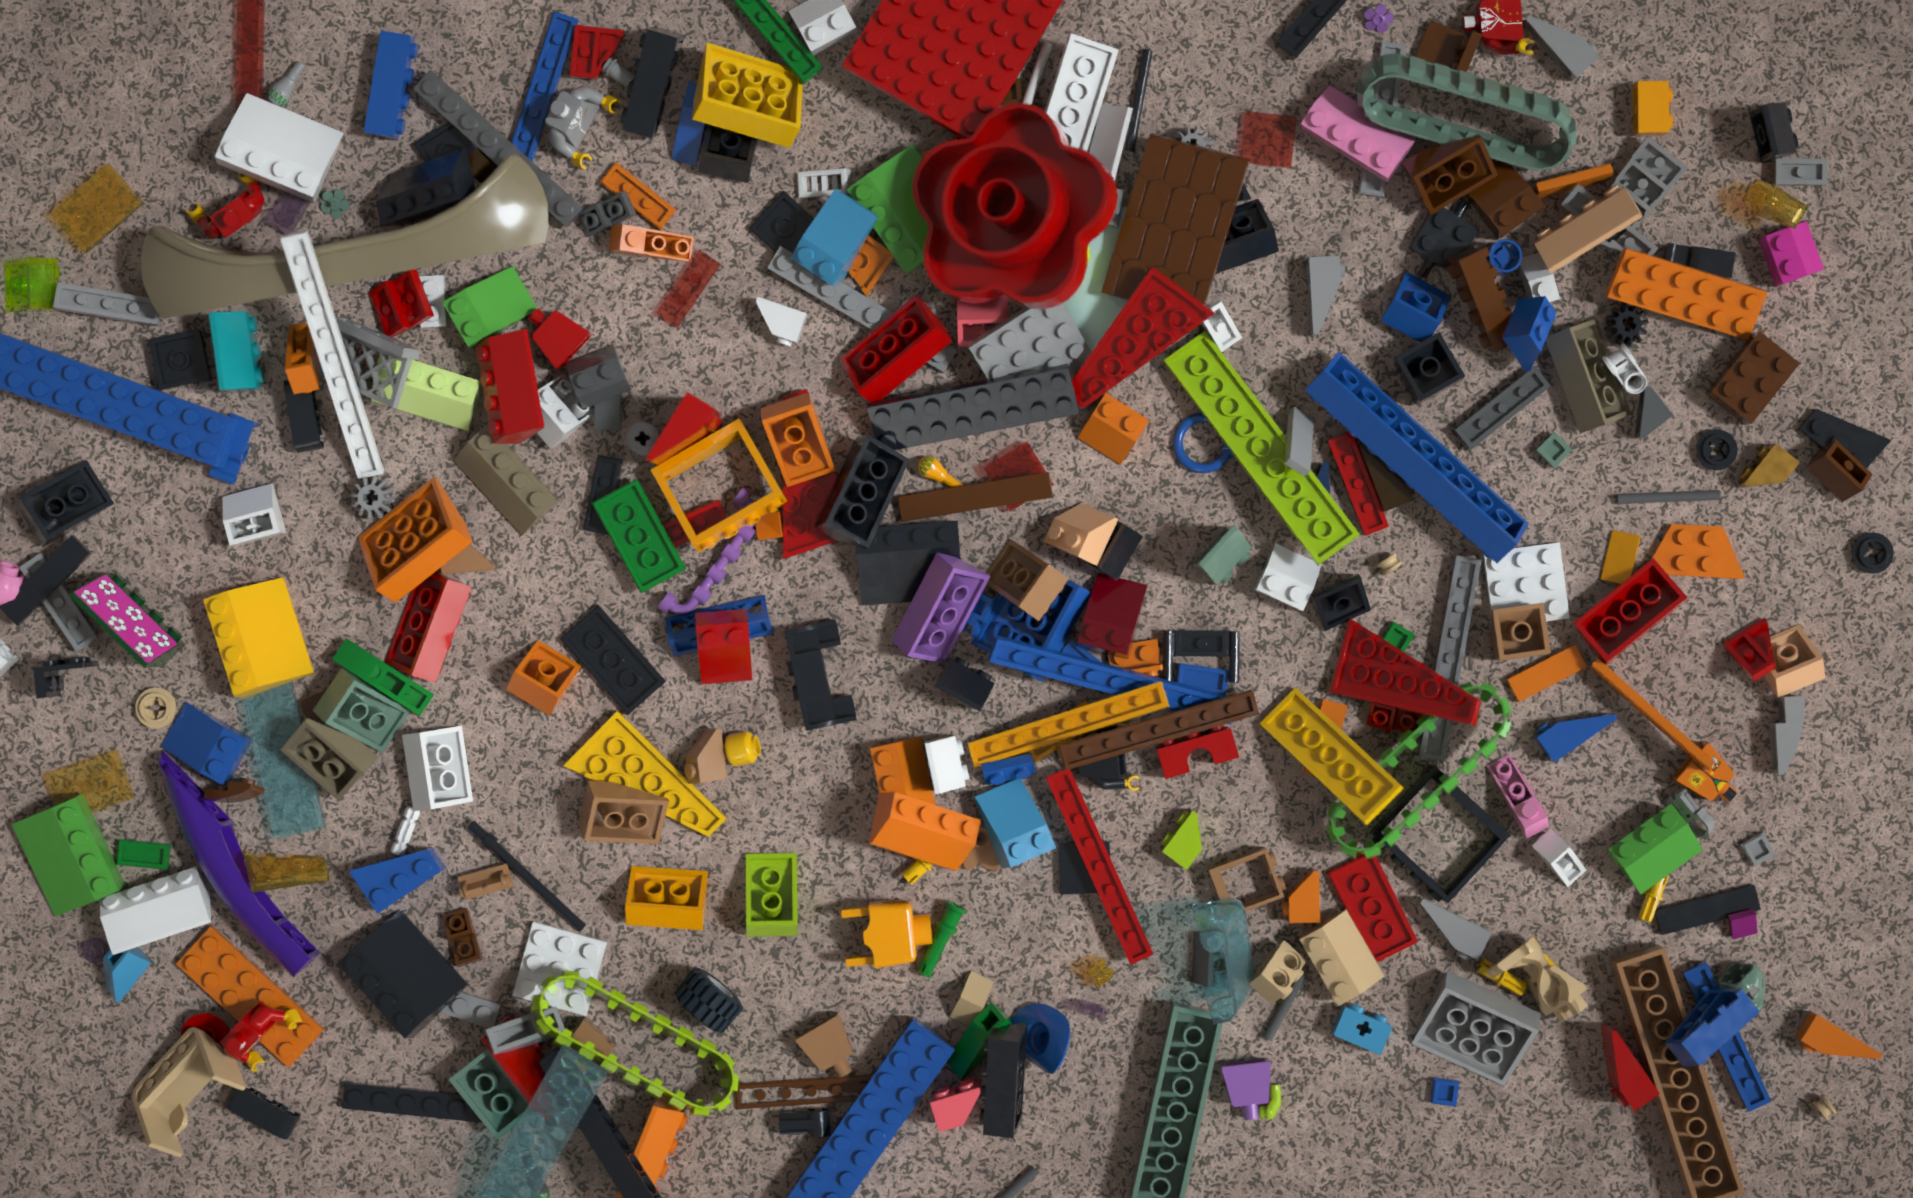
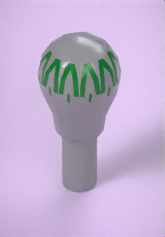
M296 61L289 73L269 88L268 99L272 104L283 106L289 102L295 81L306 67L305 65Z

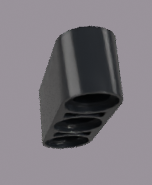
M284 380V392L296 452L301 453L323 449L324 441H321L320 435H322L320 418L316 416L318 406L315 391L294 394L289 380Z
M232 1087L223 1103V1106L229 1111L285 1140L289 1139L301 1117L298 1112L292 1113L289 1111V1107L274 1099L272 1101L267 1099V1095L252 1087L250 1089L246 1087L243 1091Z

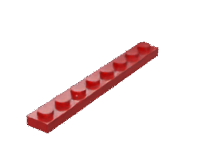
M1062 769L1047 776L1048 784L1130 965L1154 955L1071 770L1064 771Z

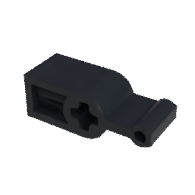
M1666 243L1664 259L1730 279L1732 278L1736 252Z

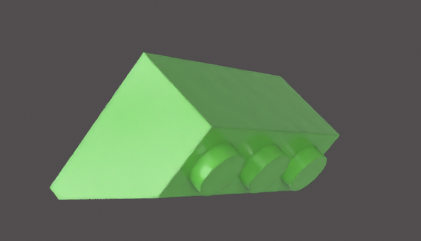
M1670 804L1610 847L1608 854L1641 895L1700 853L1703 848L1689 825L1674 806Z

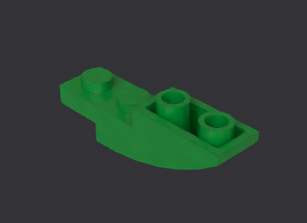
M347 638L332 658L333 661L419 716L434 696L433 693Z

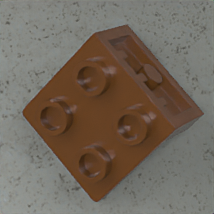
M1431 20L1415 57L1433 64L1437 63L1448 66L1450 69L1467 72L1482 34L1472 31L1467 35Z

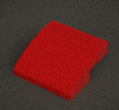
M416 269L406 271L393 281H384L369 292L384 334L387 336L395 337L434 316Z

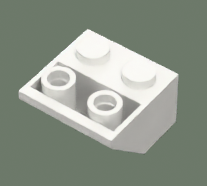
M564 374L538 390L545 428L537 432V434L550 449L568 438L594 415V408L592 406L583 409L572 383Z
M273 483L222 497L223 523L230 546H239L286 533Z

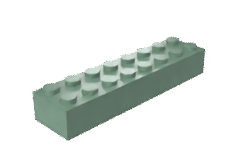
M1171 1002L1129 1198H1185L1224 1021L1222 1012Z

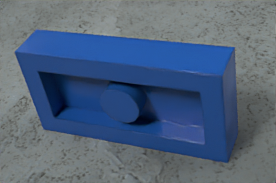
M1032 753L981 764L986 785H999L1005 781L1026 779L1029 776L1036 775Z

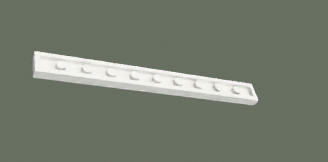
M308 230L282 235L280 239L357 478L362 479L383 474L384 468Z

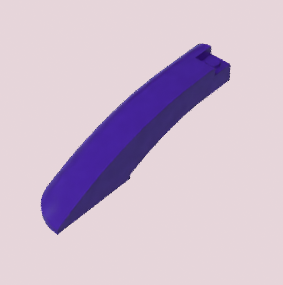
M162 750L157 758L164 784L178 823L200 868L234 917L294 978L320 954L319 950L282 914L255 877L231 827L235 822L214 801L204 799L205 792Z

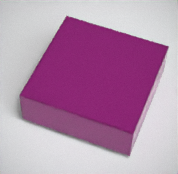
M1753 909L1728 915L1729 932L1732 939L1757 934V919Z

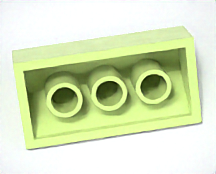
M381 354L379 356L377 365L383 362ZM399 360L391 364L394 374H397L400 370L402 362ZM412 360L398 408L395 409L470 431L483 386L479 380ZM385 368L378 372L381 382L389 379ZM390 384L384 388L388 399H391L393 393ZM371 398V401L385 405Z

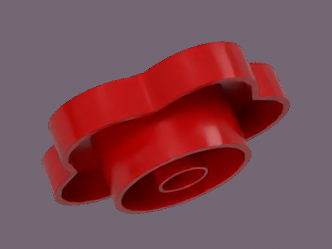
M1011 103L999 107L985 117L970 138L947 141L933 148L920 161L912 184L915 205L929 226L923 251L926 272L934 285L941 291L958 301L972 304L984 303L1004 295L1020 305L1033 309L1053 308L1067 301L1079 289L1085 277L1088 262V244L1105 230L1112 220L1117 206V187L1109 170L1089 152L1069 146L1061 127L1045 111L1028 103Z

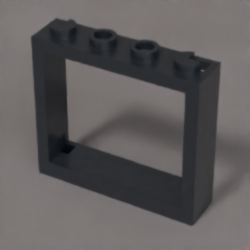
M1431 764L1371 829L1370 833L1374 836L1371 840H1373L1374 844H1377L1385 837L1382 831L1431 778L1438 785H1442L1439 778L1444 773L1435 765ZM1458 786L1449 795L1494 836L1445 889L1438 885L1395 844L1392 847L1386 844L1381 848L1383 850L1386 847L1393 853L1390 858L1401 868L1405 864L1411 870L1409 876L1419 885L1423 882L1431 888L1428 893L1438 902L1443 899L1449 903L1511 836Z

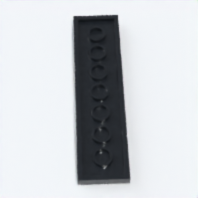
M1063 364L868 403L867 411L875 439L894 450L1076 415L1079 414V406L1069 364Z

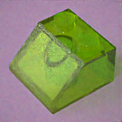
M26 257L4 262L6 313L56 311L53 308L60 276L57 259Z

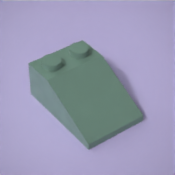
M1234 525L1227 526L1193 565L1213 584L1217 585L1219 582L1225 584L1234 574L1231 569L1237 563L1241 566L1250 557L1251 554L1248 551L1251 545Z
M343 668L340 669L313 709L326 724L382 753L411 712L407 707Z

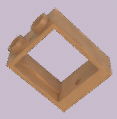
M1265 847L1207 868L1226 918L1284 897L1282 891L1286 890V886L1282 876H1277L1274 866H1277V862L1272 851L1268 852ZM1261 857L1274 891L1233 906L1220 871Z

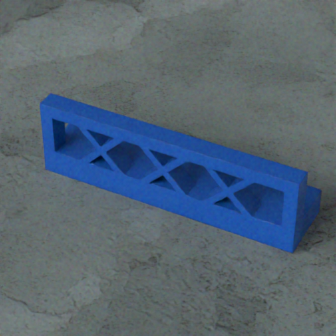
M765 595L696 610L687 614L666 617L668 641L674 657L698 651L695 613L747 609L749 639L774 634ZM761 605L762 607L760 612H748L753 606ZM686 624L684 629L673 632L672 625Z

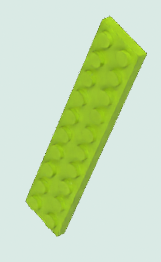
M1206 331L1164 359V364L1317 566L1359 537V532L1312 471L1303 476L1284 464L1286 436Z

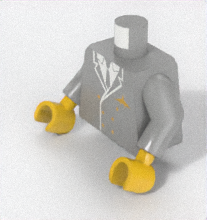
M579 86L571 90L570 93L561 91L557 100L551 104V111L545 121L550 130L551 145L567 158L571 157L572 164L582 169H587L582 165V159L585 158L592 161V157L586 153L576 152V149H578L600 108L598 105L602 104L605 110L616 114L617 112L611 109V105L613 102L621 104V101L612 95L603 97V93L587 86Z

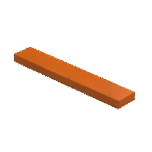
M1597 658L1591 664L1590 669L1698 765L1705 771L1712 768L1716 763L1600 659Z

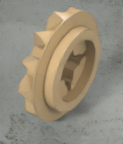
M159 687L150 688L142 692L135 706L138 719L150 728L167 726L175 719L178 709L175 697L168 690ZM156 700L159 701V705L166 707V709L158 712L157 719L154 710L146 709L147 706L154 705Z

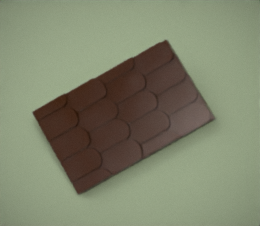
M1151 133L1145 147L1101 292L1129 300L1150 269L1155 267L1206 305L1250 159Z

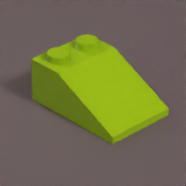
M797 853L746 854L747 937L798 936Z

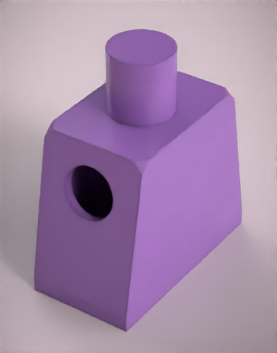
M1268 1058L1220 1063V1069L1232 1107L1242 1106L1244 1120L1259 1118L1257 1104L1269 1102L1271 1064Z

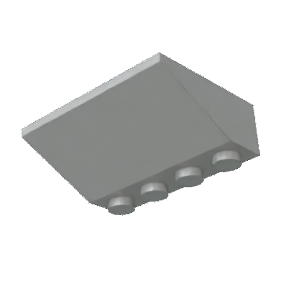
M1446 971L1431 998L1411 1044L1505 1086L1539 1032L1540 1013Z

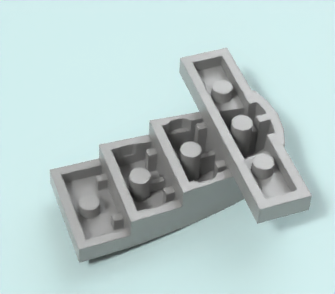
M1648 135L1606 189L1607 191L1615 185H1618L1619 188L1625 185L1642 214V218L1600 243L1609 248H1616L1620 252H1622L1623 247L1653 255L1658 250L1655 244L1635 228L1654 210L1656 205L1668 194L1672 186L1688 169L1686 165ZM1577 183L1561 202V205L1573 215H1577L1583 211L1581 207L1589 201L1595 199L1598 202L1600 200Z

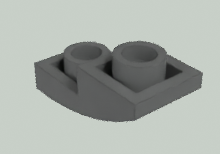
M624 191L602 203H596L579 214V218L587 237H591L637 214L627 191Z

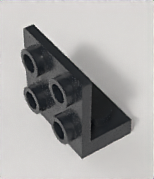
M90 657L67 659V664H65V659L41 662L42 667L33 668L36 699L61 696V691L64 690V680L62 675H59L58 670L99 666V662H91Z

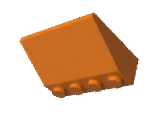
M432 477L358 537L375 590L395 603L472 543L466 523L436 477Z

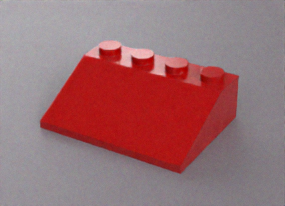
M687 392L646 457V460L659 465L706 438L711 432L718 431L723 423V420L720 419L722 413Z

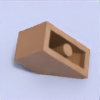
M472 544L468 545L441 567L442 574L496 570V564Z
M721 728L704 729L685 757L686 765L684 771L688 778V784L727 779Z

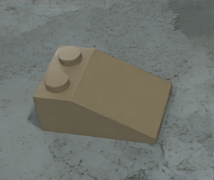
M308 718L281 748L285 755L338 801L355 785L378 758L360 740Z

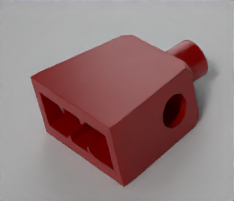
M537 308L528 318L538 328L531 337L558 370H561L592 336L589 331L557 310L548 317L541 309Z

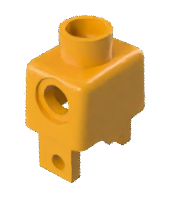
M909 900L869 901V905L844 907L841 909L842 918L870 916V922L867 929L863 931L864 944L869 946L873 954L846 956V967L874 964L875 968L911 963L916 959V946L933 944L930 914L913 915V906Z

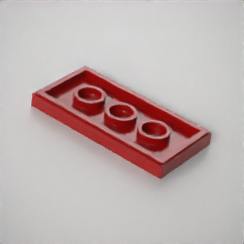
M1364 854L1327 872L1344 909H1347L1377 962L1418 943L1377 857L1367 859Z

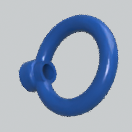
M1195 413L1186 417L1177 426L1173 435V451L1177 460L1186 469L1195 473H1211L1223 467L1230 457H1234V455L1224 442L1221 454L1212 462L1198 463L1186 455L1183 448V438L1186 431L1197 423H1209L1202 413Z

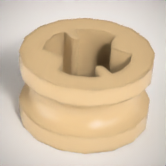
M1396 552L1377 564L1378 568L1381 567L1383 569V576L1402 564L1401 560L1398 561L1396 559Z
M1823 1095L1819 1096V1101L1811 1102L1813 1107L1826 1121L1829 1120L1830 1114L1835 1115L1837 1113Z

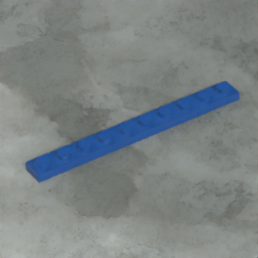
M996 635L988 657L991 663L1114 695L1123 694L1161 681L1170 706L1167 709L1175 711L1227 696Z

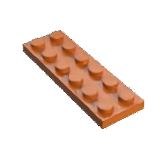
M1623 247L1605 293L1608 298L1749 340L1768 294L1764 289L1627 247Z
M213 925L206 930L176 963L238 1022L261 1001L270 1008L281 1009L284 1012L296 1009L302 1019V1022H296L297 1028L291 1030L288 1029L285 1021L277 1022L260 1040L288 1068L325 1030Z

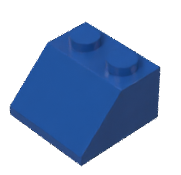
M1406 271L1388 303L1381 321L1389 327L1410 336L1413 340L1422 342L1431 337L1439 326L1451 295Z
M1546 296L1518 299L1502 337L1525 372L1531 370L1555 320V309L1551 306Z

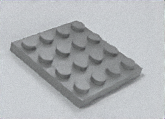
M1063 303L1048 309L1025 307L967 344L987 380L1063 364H1069L1073 379L1091 354L1090 348Z

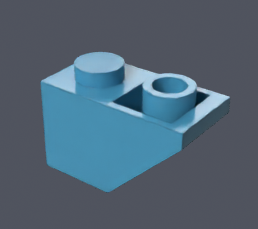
M138 947L115 955L109 950L103 957L106 988L118 1003L130 991L131 987L151 963L144 952Z

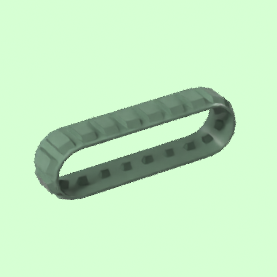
M1399 53L1383 54V56L1371 60L1361 70V79L1357 80L1358 106L1363 107V115L1374 124L1389 130L1410 134V136L1434 141V143L1441 145L1480 135L1492 160L1503 161L1520 168L1539 171L1561 165L1572 154L1571 147L1576 145L1575 119L1571 118L1570 109L1559 100L1556 101L1540 93L1525 91L1523 88L1501 84L1499 81L1477 77L1465 71L1450 69L1448 66L1437 63L1433 64L1426 62L1424 59ZM1389 77L1407 79L1553 122L1561 127L1559 128L1560 138L1549 145L1540 147L1529 146L1383 103L1373 97L1374 88L1371 86L1379 80Z

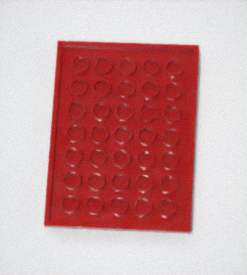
M882 0L843 62L842 69L961 139H967L974 134L987 115L1000 107L1064 0Z

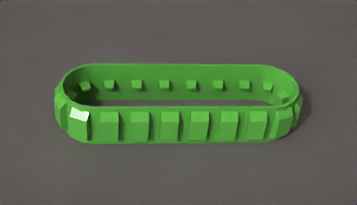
M1471 682L1460 685V688L1471 695L1481 694L1480 700L1488 702L1491 698L1497 703L1492 709L1495 715H1503L1502 723H1494L1492 730L1497 732L1495 736L1489 741L1482 738L1477 743L1480 749L1470 759L1463 756L1458 761L1461 767L1450 777L1443 774L1439 778L1442 785L1432 794L1425 791L1420 796L1423 802L1412 812L1408 809L1403 811L1401 815L1404 820L1393 830L1387 826L1382 831L1385 837L1377 844H1374L1373 840L1365 842L1366 848L1358 849L1356 848L1358 842L1350 839L1347 844L1341 841L1339 837L1346 833L1343 826L1336 827L1337 818L1344 819L1346 812L1342 810L1344 804L1341 801L1338 803L1332 801L1326 814L1331 819V825L1326 827L1331 842H1339L1341 844L1340 852L1354 859L1358 854H1365L1366 858L1370 859L1381 855L1380 849L1386 844L1392 847L1402 838L1400 831L1405 826L1411 830L1421 820V817L1418 815L1424 809L1430 812L1440 803L1438 796L1443 791L1447 794L1451 793L1459 785L1457 780L1459 776L1464 774L1468 777L1479 767L1476 761L1481 756L1487 759L1498 749L1495 743L1499 739H1506L1511 728V723L1506 721V717L1512 714L1507 698H1500L1497 695V688L1485 682L1481 686H1472ZM1423 715L1416 722L1418 728L1413 733L1408 729L1397 739L1400 745L1395 750L1389 747L1378 757L1381 761L1379 765L1383 769L1388 765L1394 768L1399 763L1396 759L1399 754L1407 747L1411 750L1418 745L1415 740L1425 730L1432 733L1437 728L1434 722L1438 718Z

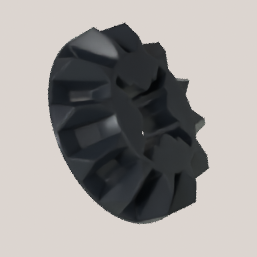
M1715 429L1706 432L1700 436L1696 445V457L1700 460L1702 466L1711 470H1723L1729 467L1737 457V443L1733 436L1724 430ZM1724 442L1720 448L1723 456L1717 454L1710 457L1712 448L1709 444L1716 446Z
M1879 533L1864 534L1856 540L1851 550L1853 552L1852 561L1856 563L1860 570L1871 574L1886 570L1894 557V549L1890 540ZM1869 546L1872 549H1882L1875 555V561L1872 557H1864L1869 552Z

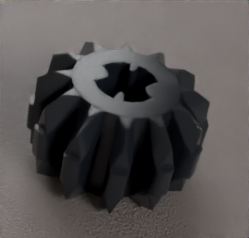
M1626 303L1620 305V310L1613 307L1611 309L1613 316L1607 315L1605 317V320L1611 323V325L1604 326V330H1612L1613 332L1607 338L1612 340L1617 337V346H1620L1623 342H1625L1626 347H1631L1633 341L1640 343L1642 341L1640 335H1646L1648 332L1642 326L1648 324L1649 321L1646 319L1641 320L1640 318L1645 314L1644 310L1635 313L1637 306L1631 305L1628 309ZM1629 320L1628 325L1631 328L1624 330L1625 326L1621 324L1623 321Z

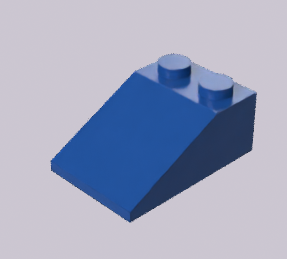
M185 702L161 747L199 773L224 785L231 781L253 738L196 706Z

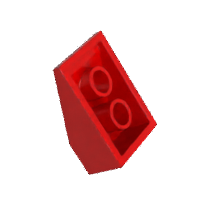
M747 609L695 613L701 684L753 680Z
M1604 1023L1601 1025L1608 1079L1613 1087L1610 1092L1615 1100L1621 1103L1624 1108L1628 1106L1633 1111H1636L1660 1093L1618 1032Z

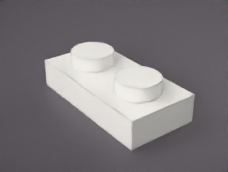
M419 276L434 314L432 318L420 324V327H447V310L442 303L446 300L445 276Z

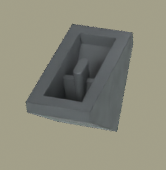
M1646 386L1639 395L1634 436L1636 439L1645 438L1673 416L1650 386Z

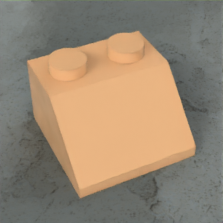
M1080 503L1054 518L1043 542L1097 566L1118 518Z
M1799 624L1770 636L1776 669L1764 676L1778 698L1825 678L1823 658Z

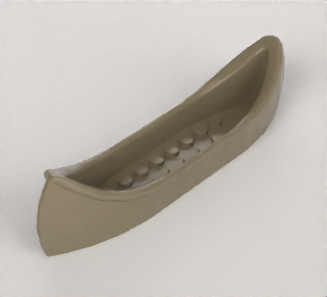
M509 155L505 157L494 172L475 191L457 205L428 220L396 230L313 246L325 286L328 287L546 242L549 227L548 202L544 189L531 167L520 156ZM154 226L149 229L141 254L143 285L153 307L162 319L298 293L285 251L260 253L228 250L202 243L164 226Z

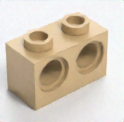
M1282 941L1269 952L1249 982V985L1271 1004L1279 998L1284 1000L1293 990L1291 984L1297 982L1303 975L1304 971L1302 968L1307 960L1286 941Z

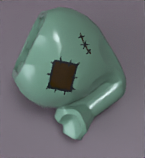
M1735 962L1729 965L1718 980V989H1743L1757 1009L1761 1011L1765 992V980L1761 969L1755 964Z

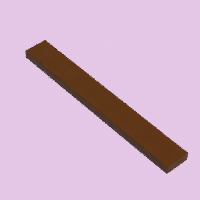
M1250 689L1056 745L1062 769L1065 771L1259 715L1254 692Z

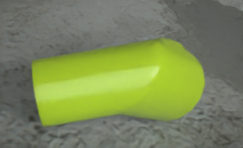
M1279 1083L1270 1084L1269 1102L1267 1105L1259 1106V1118L1271 1120L1275 1117L1281 1106Z

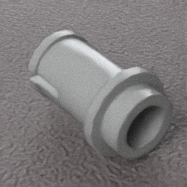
M609 58L602 68L605 76L612 77L624 85L625 88H628L629 84L635 79L636 74L618 64L617 59L612 60Z

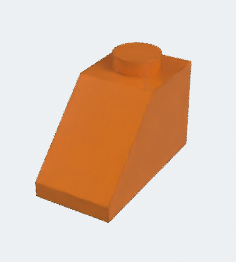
M1311 869L1286 895V901H1282V916L1287 917L1289 923H1320L1319 871L1317 869Z

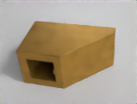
M1776 443L1769 444L1768 446L1764 445L1755 455L1758 459L1753 466L1748 465L1741 472L1739 477L1742 480L1738 485L1743 488L1784 483L1800 462Z

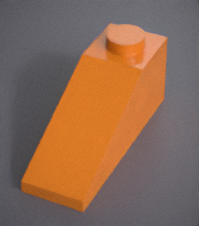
M307 322L292 324L288 327L285 371L294 394L310 393L314 390H319L320 386L319 357Z
M1811 1011L1795 1035V1038L1801 1041L1799 1046L1812 1054L1816 1050L1827 1055L1880 1059L1882 1057L1881 1053Z

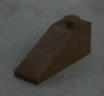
M1355 440L1383 512L1414 501L1412 495L1415 494V491L1406 485L1405 480L1397 473L1389 470L1386 463L1377 455L1372 454L1361 440Z

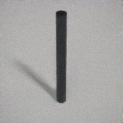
M1143 49L1132 106L1133 110L1124 151L1135 152L1152 50Z

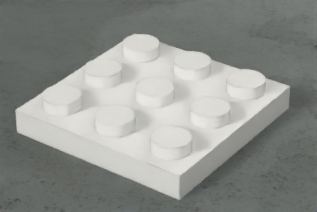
M1560 542L1513 548L1498 563L1487 558L1482 553L1490 616L1491 611L1494 609L1544 602L1546 622L1570 619Z
M533 921L512 996L531 1001L534 994L541 992L538 987L540 983L551 974L556 978L560 977L564 970L580 972V977L586 980L590 976L597 980L608 941ZM564 982L555 983L558 990L551 995L546 990L543 999L549 1001L548 1006L587 1016L592 997L584 995V988L574 984L573 989L565 988Z

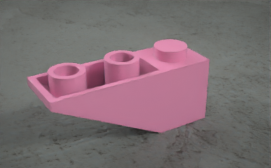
M1510 754L1487 765L1525 838L1527 839L1549 827L1548 816Z

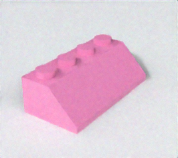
M1330 85L1314 102L1301 122L1302 130L1389 183L1417 140L1409 134L1396 132L1374 124L1363 115V107L1358 106V102Z

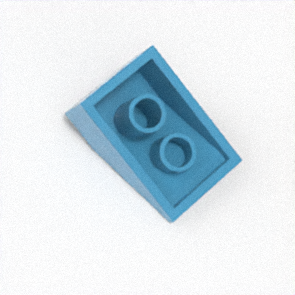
M836 188L800 239L791 259L831 286H834L846 277L879 216Z
M1021 779L1012 780L974 796L1001 868L1014 867L1056 848L1045 820Z

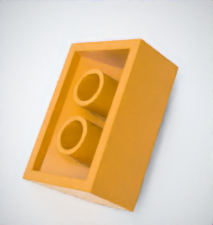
M631 866L625 903L626 925L703 930L708 871Z

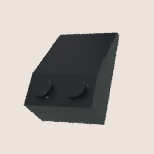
M708 124L700 153L698 172L749 183L758 139Z
M87 460L19 496L15 502V505L42 547L59 539L114 504Z

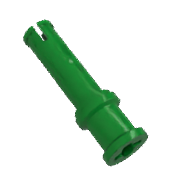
M949 900L945 903L946 908L941 919L935 923L937 930L932 938L933 944H929L916 969L919 974L922 972V975L931 978V974L950 936L956 934V926L962 914L967 912L964 907Z

